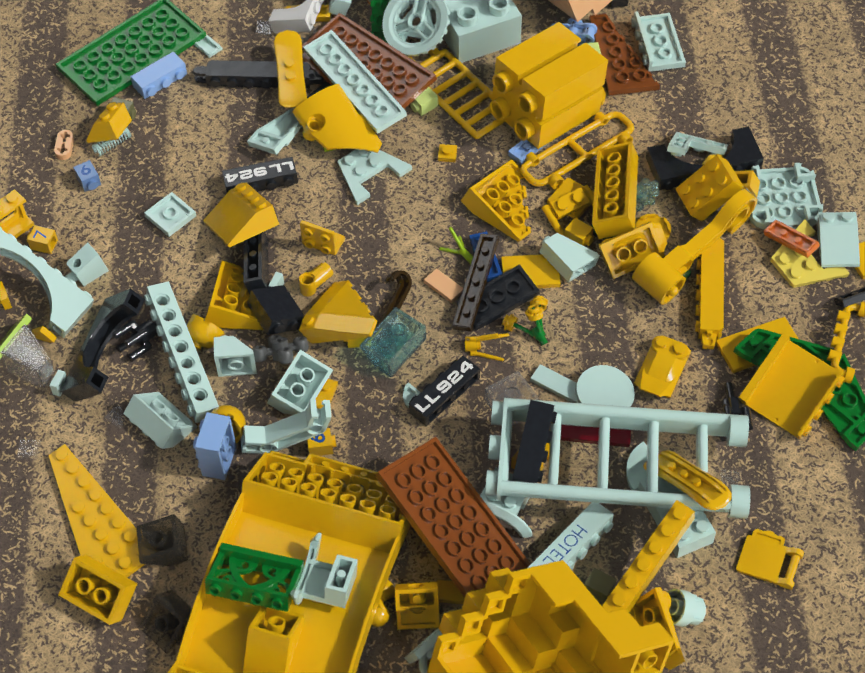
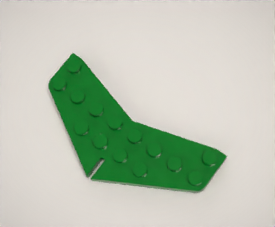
M755 329L734 348L733 352L740 358L760 367L782 334ZM790 337V341L831 366V361H828L827 357L830 349L833 348ZM845 354L841 356L839 366L846 370L847 366L851 367ZM854 375L851 384L843 382L840 388L836 387L832 392L834 394L833 399L829 404L825 403L821 410H823L825 416L846 444L856 452L865 443V396Z

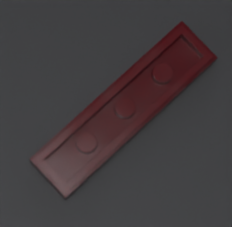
M561 425L560 441L598 444L599 427ZM610 428V446L630 447L631 430Z

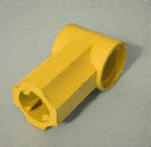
M326 262L321 263L311 272H305L299 276L300 293L303 296L309 297L314 295L317 288L333 276V270Z

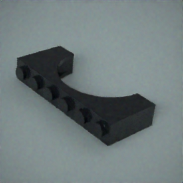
M750 127L732 130L730 138L732 149L724 159L728 160L734 171H749L752 169V166L759 165V168L762 169L764 158ZM665 144L647 147L646 160L659 190H671L674 187H678L703 166L687 163L676 158L667 151Z
M130 288L104 300L60 391L61 393L76 402L102 393L109 377L97 369L101 354L112 338V333L129 319L138 315L145 300L143 297Z

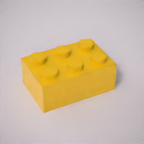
M716 154L675 189L690 215L703 221L733 195L742 190L744 186L728 160Z
M86 554L73 558L58 595L111 625L123 619L138 583Z

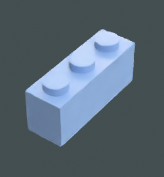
M172 52L132 75L133 87L144 99L153 96L157 91L169 87L174 81L184 78L187 74L186 65Z

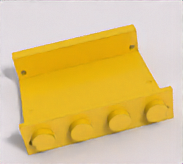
M783 333L739 396V400L777 426L801 439L802 436L806 437L811 431L812 427L810 425L813 420L817 421L822 415L823 410L821 408L825 403L829 404L833 399L834 394L832 392L836 387L840 388L846 378L843 377L845 371H838L790 341V337Z

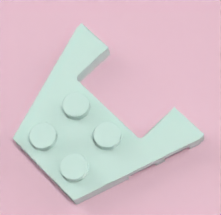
M355 149L338 160V166L357 205L370 197V193L361 184L386 167H389L399 178L412 170L410 164L381 150L375 153Z

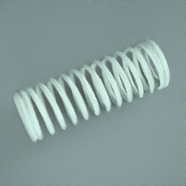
M126 128L123 134H121L123 142V135L126 138L125 140L131 137V133L128 130V128ZM115 140L105 141V143L101 141L102 144L97 142L92 145V149L95 153L98 151V156L100 157L106 153L105 146L107 151H109V149L111 150L110 143L113 146L112 148H114L113 142L117 146L119 141L116 140L117 144Z

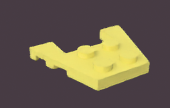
M806 219L796 228L797 231L809 237L815 234V230ZM784 245L775 252L770 260L792 288L815 284L825 280L830 281L840 277L845 278L850 274L845 267H827L823 269L812 254L807 258Z

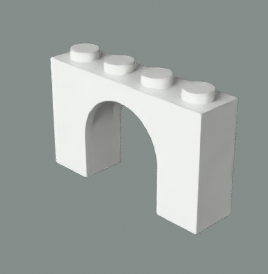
M306 0L294 8L273 9L268 20L273 32L279 33L285 30L311 32L324 0Z

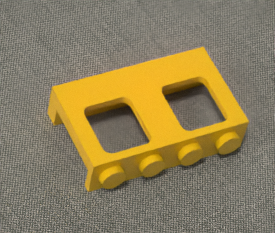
M14 189L0 199V220L6 217L0 222V226L4 232L18 238L32 228L34 222L26 215L23 206L26 199Z

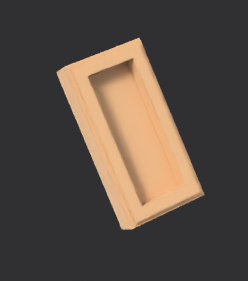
M437 268L424 279V283L450 303H453L462 294L464 289Z

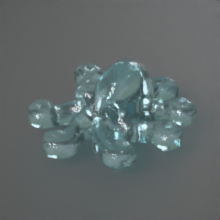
M646 177L642 179L641 183L637 184V212L641 211L643 206L654 205V197L660 193L657 180L650 183L649 178Z

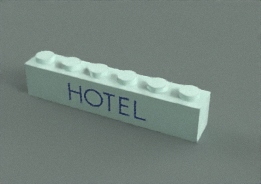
M592 502L528 568L564 560L572 570L575 562L578 559L582 560L591 546L597 545L601 535L611 530L614 514L601 504Z

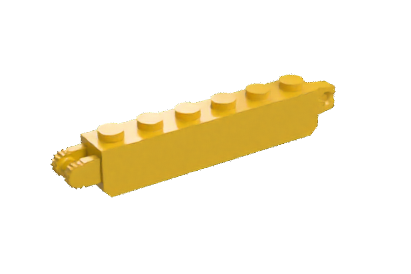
M721 238L700 255V259L696 261V270H699V274H696V285H699V289H696L695 300L699 301V305H696L695 316H699V320L695 322V332H698V339H701L702 349H714L715 342L722 337V330L724 328V240Z

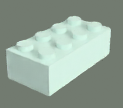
M658 476V492L685 494ZM646 479L639 482L638 491H646ZM647 507L657 525L661 523L670 508ZM694 510V521L673 549L676 558L714 542L716 531L703 511Z

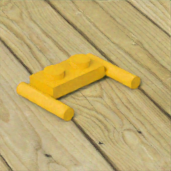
M585 185L551 201L541 209L555 232L564 236V231L557 220L589 204L593 206L594 194L589 186Z

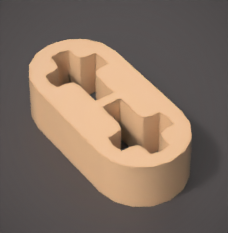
M62 130L57 135L54 152L59 160H66L72 154L74 136L70 130Z

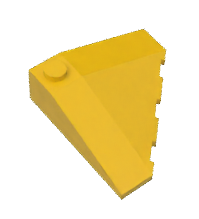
M512 159L469 188L461 199V202L474 215L517 242H520L531 233L530 227L525 226V219H529L528 206L524 207L522 204V200L527 198L526 186L520 185V180L524 177L520 173V167Z
M222 260L205 321L211 322L220 328L263 330L247 305L249 293L244 285V276L242 275L244 270L239 265Z
M349 280L334 282L305 314L299 331L310 343L372 337L377 320L373 315L369 314L371 311L364 302L360 301L362 298L355 289L351 288L353 285Z

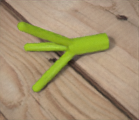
M449 227L460 250L440 247L439 250L461 254L471 264L473 256L465 249L461 236L457 237L453 228Z

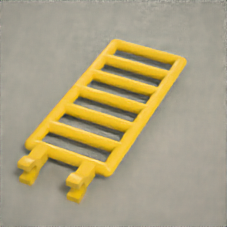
M435 48L428 51L431 57L420 63L425 68L444 56L450 61L432 72L436 77H439L455 66L461 71L436 88L431 89L437 95L464 77L472 81L444 100L438 95V105L474 139L481 138L505 122L504 120L496 119L479 131L472 127L473 124L491 113L490 106L465 121L460 115L488 97L492 100L493 91L447 49L439 51ZM476 87L483 91V93L456 110L449 105Z

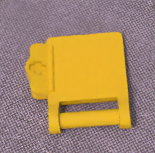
M755 529L752 536L747 535L736 571L792 590L794 587V575L799 560L803 558L804 551L799 548L784 546L785 539L772 531ZM787 554L791 556L785 578H779L778 576Z

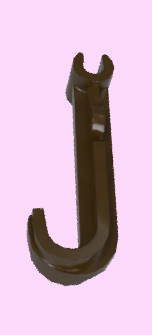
M397 270L391 272L385 279L386 283L396 279L397 289L385 313L380 317V323L373 331L372 336L378 335L376 341L390 337V327L397 318L398 311L401 309L411 289L412 279L405 271Z

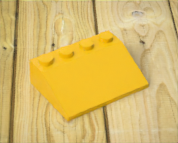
M248 183L237 184L235 188L229 190L203 220L205 225L229 248L279 225L273 205Z

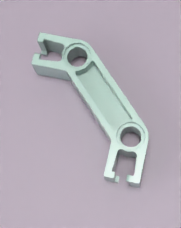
M310 399L305 411L267 426L244 425L243 435L241 436V452L258 454L270 453L271 451L277 452L324 433L332 418L330 400H323V407L318 409L316 408V399Z

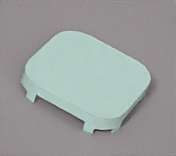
M794 163V167L760 169L759 165L752 166L751 170L758 177L760 185L756 197L757 205L749 217L751 223L763 230L775 219L795 228L805 219L811 227L817 224L818 213L823 212V204L820 203L815 183V172L802 167V163Z

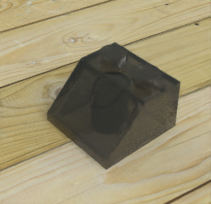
M175 514L136 526L139 561L141 564L172 566L188 560L184 524Z
M173 590L156 594L139 628L168 654L182 641L192 608Z

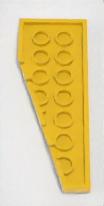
M65 444L48 455L80 556L87 554L125 577H129L158 556L153 547Z

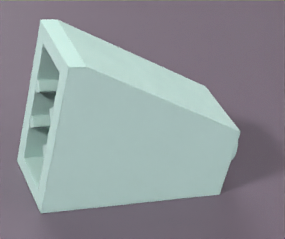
M559 233L551 237H545L539 251L568 283L593 268L600 257L597 252Z

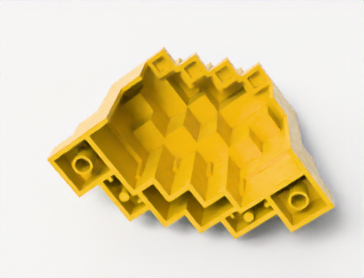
M561 560L513 572L509 568L491 571L485 588L466 593L462 609L443 613L439 627L442 635L437 637L427 673H662L674 639L659 622L646 624L641 627L626 608L607 613L566 562Z

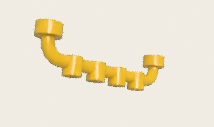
M863 301L860 304L846 306L843 311L839 310L836 321L840 322V324L836 323L833 334H836L837 337L833 336L830 347L834 348V350L830 349L827 360L831 361V366L838 371L844 370L839 366L848 329L850 312L857 311V316L865 318V302ZM847 366L846 370H844L843 377L846 378L844 382L851 384L855 369Z

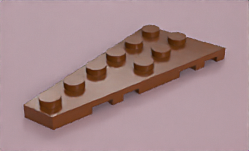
M607 14L589 15V22L597 26L594 42L599 43L601 55L608 59L605 77L608 96L660 90V84L657 81L655 82L651 72L645 69L642 60L632 47L627 45L623 35L617 32L616 26Z

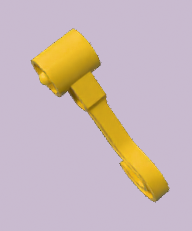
M746 189L740 190L726 202L715 218L686 244L678 245L664 258L656 252L648 255L637 266L632 279L661 305L667 304L684 286L686 277L683 274L690 269L693 261L726 231L730 234L736 232L754 211L757 205V198Z

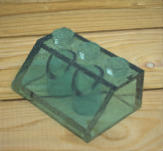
M395 307L375 328L372 337H367L360 344V349L375 368L392 377L426 340V326Z

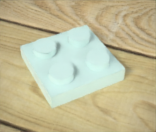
M173 192L144 212L145 217L168 237L196 217V212Z

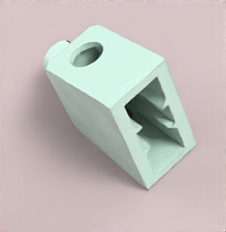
M86 243L67 261L66 265L71 272L64 277L74 282L79 281L83 286H86L109 270L99 254L89 243Z

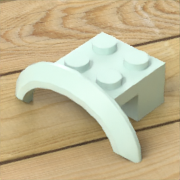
M509 473L508 481H512L513 474ZM485 486L480 496L495 517L513 527L519 536L523 538L531 537V529L517 516L520 509L524 510L529 498L501 495V500H496L497 496L485 495Z
M318 533L311 539L301 578L296 589L292 590L290 595L296 605H299L303 598L345 609L357 576L358 559L337 554L334 564L317 561L322 533Z

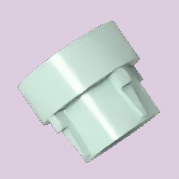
M674 588L668 591L671 597L669 612L674 626L685 627L688 624L699 625L703 622L706 614L703 598L681 589Z

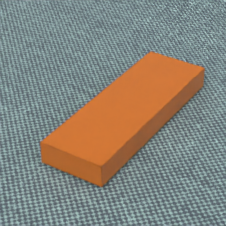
M776 219L764 230L765 236L807 258L820 247L818 241Z

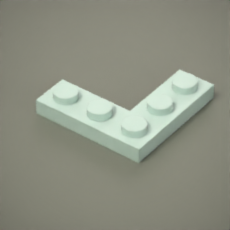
M676 132L668 145L667 151L671 152L674 156L680 157L682 155L685 156L689 147H692L698 152L708 151L711 154L725 156L728 144Z

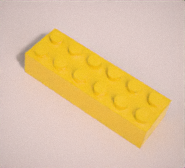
M632 141L597 149L592 225L599 239L617 236L635 228L638 155Z

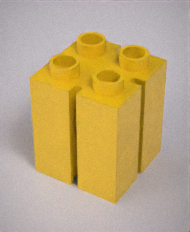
M560 22L497 56L495 72L492 77L493 92L492 101L490 102L492 115L497 120H504L514 128L516 135L521 140H528L537 149L600 112L603 95V88L601 86L605 83L608 59L586 42L577 47L578 43L581 42V38Z

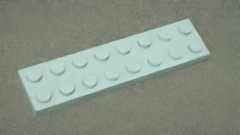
M333 30L303 47L305 53L333 84H340L359 114L364 116L377 134L407 116L404 108Z

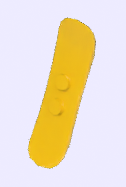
M285 30L279 32L274 39L278 72L279 104L282 107L295 108L307 99L303 72L302 39L296 31Z
M664 450L658 453V476L680 489L702 507L716 511L725 507L731 501L732 493L719 479L693 465L673 451ZM647 461L643 464L645 470H647Z

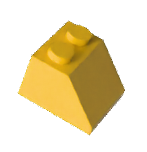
M112 102L106 106V109L93 124L86 140L87 143L118 140L132 121L124 102Z

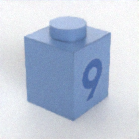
M90 160L73 167L76 178L84 192L94 190L101 185L99 175Z

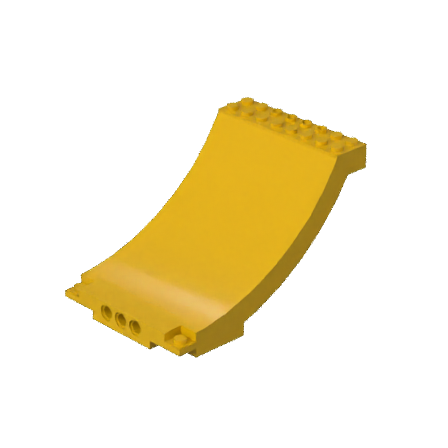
M276 451L265 452L243 480L242 492L229 516L209 562L184 632L177 659L168 673H356L384 588L411 527L409 521L376 478L375 474L377 472L314 454H309L304 460ZM318 533H322L317 561L334 564L337 554L358 559L357 576L345 609L303 598L299 605H296L292 599L290 608L286 612L205 593V579L216 560L222 543L304 560L305 566L311 539ZM223 564L221 569H229V565ZM256 571L240 575L248 585H256L268 581L262 573ZM224 574V575H221V576H219V577H217V578L222 579L224 576L230 575V574ZM287 578L285 582L290 584L291 579ZM278 585L280 592L286 593V590Z

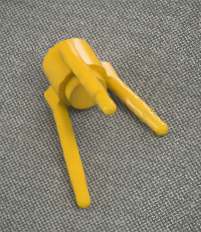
M509 333L465 336V351L470 352V356L504 361V358L477 352V350H481V341L508 337Z

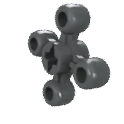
M271 335L267 339L268 348L263 345L252 348L255 362H263L267 360L268 356L273 355L274 361H279L281 364H289L294 359L293 351L296 353L299 350L307 352L309 345L308 339L303 336L296 337L292 343H288L286 337Z

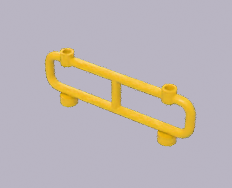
M613 111L605 115L602 112H598L594 117L595 121L537 155L533 152L528 153L526 161L520 167V173L533 186L542 187L549 184L554 190H557L564 182L561 176L596 156L597 149L612 146L616 143L633 142L631 134L634 131V124L621 112ZM613 118L619 119L627 126L626 130L589 152H586L575 142V140L595 128L606 125ZM567 145L580 155L579 158L543 179H535L527 171L529 167H536L541 160Z

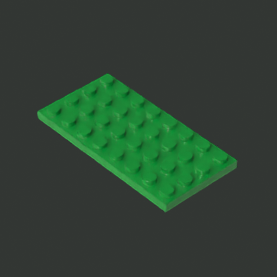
M158 0L56 63V67L96 106H99L132 85V75L172 52L179 55L193 46L195 42L204 39L206 32L170 0Z

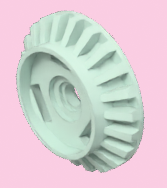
M391 0L385 9L382 21L386 41L406 56L416 57L420 54H427L431 49L434 50L436 45L443 41L442 38L444 34H447V26L450 24L448 17L450 13L447 9V3L444 0ZM413 6V8L403 18L404 14ZM433 9L436 11V24H434L431 14ZM419 17L420 23L417 26H413V20ZM407 37L421 39L418 43L406 42Z

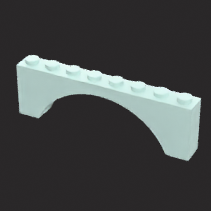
M0 226V255L20 263L40 281L50 305L49 328L64 338L92 307L94 299L90 293L82 291L74 281L66 279L58 269L49 266L45 259L40 256L37 257L28 246L20 244L12 234H7Z

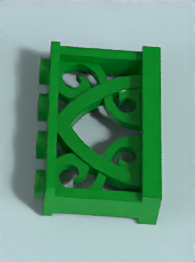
M222 543L216 560L205 579V593L288 612L292 602L290 593L296 589L301 578L304 560ZM223 564H224V565H229V569H228V568L221 569V568H222ZM256 571L262 573L268 581L256 585H248L240 575ZM224 574H230V575L224 576L222 579L217 578V577H219V576H221V575H224ZM287 578L291 579L290 584L285 582ZM278 585L282 586L286 593L280 592Z

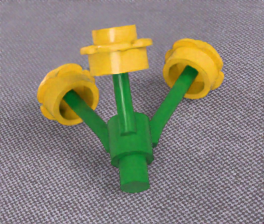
M535 296L529 302L530 306L525 311L528 320L535 321V328L529 330L517 324L518 318L514 314L506 315L502 325L505 331L509 330L512 332L515 327L528 333L530 336L535 337L543 346L548 343L542 323L543 311L547 309L548 300L543 296Z

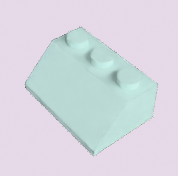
M299 350L271 394L267 404L284 414L295 415L305 411L310 399H316L333 369Z
M159 392L133 394L123 413L132 424L137 425L144 435L150 437L156 446L162 449L176 446L197 428L195 423Z

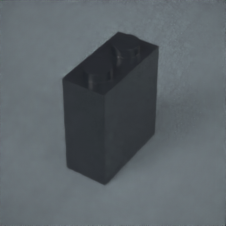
M285 285L251 290L247 305L267 335L299 330L304 314Z

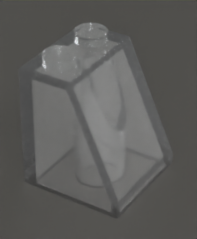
M24 324L0 353L10 374L46 392L56 372L49 355L29 327Z

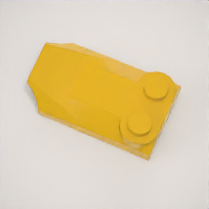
M648 222L611 239H605L598 245L607 269L612 278L615 279L635 270L653 252L664 257V250L668 243L660 223Z
M656 336L652 340L651 347L635 379L634 385L638 386V389L658 397L665 396L671 398L691 354V350L682 342L666 336Z
M657 587L641 596L630 613L641 627L646 624L659 622L674 639L664 666L672 670L684 663L685 659L669 612L671 597L668 592L663 591L661 587Z

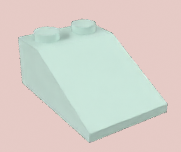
M856 212L818 213L817 236L820 245L821 267H860Z

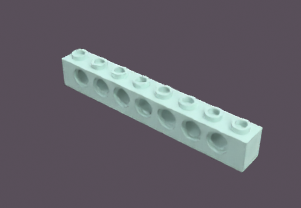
M169 281L147 286L146 294L144 295L145 304L150 306L151 319L156 321L157 334L163 339V350L165 353L168 352L169 365L176 372L174 374L176 383L181 385L183 400H187L188 414L190 417L193 416L195 423L201 422L207 412L211 413L219 405Z

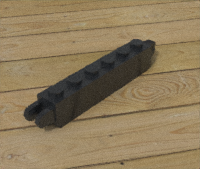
M211 60L207 62V66H196L193 69L194 75H196L194 79L197 83L207 84V86L214 88L219 86L230 88H278L276 61ZM303 62L305 88H310V85L323 84V76L319 75L315 70H311L308 62Z

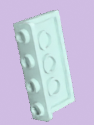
M638 11L634 12V17L631 18L632 28H635V38L639 40V51L643 53V64L647 66V69L651 72L685 67L686 61L670 13L640 17Z

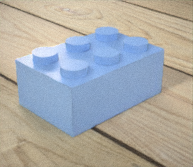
M207 412L205 418L200 422V433L193 442V448L196 450V458L199 462L198 468H200L202 476L225 480L237 447L231 418Z

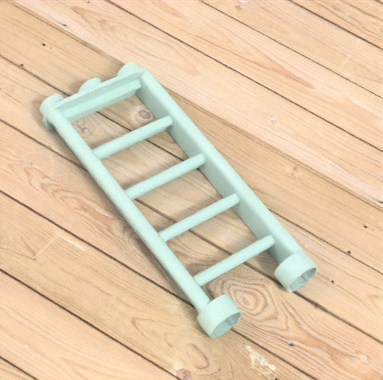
M504 398V401H493L491 425H502L501 436L490 435L488 459L499 460V470H487L485 495L497 496L496 500H501L502 495L671 508L675 501L678 500L692 510L725 512L729 518L747 519L749 516L750 486L730 484L731 501L725 507L716 511L702 507L687 494L658 492L659 432L696 434V466L708 473V435L726 437L727 446L746 447L749 435L748 415L534 400L555 405L553 411L557 412L555 424L551 423L550 431L553 433L549 445L547 484L508 481L512 422H526L530 400ZM561 425L599 427L597 488L558 485ZM610 428L647 431L646 491L608 488Z

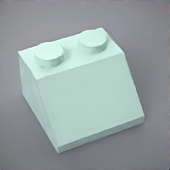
M223 335L214 337V359L218 377L257 374L252 349L234 336Z

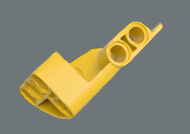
M334 84L315 93L292 111L299 124L304 128L302 132L303 137L308 141L316 140L326 150L360 149L378 153L382 145L373 128L362 114H358L340 84Z

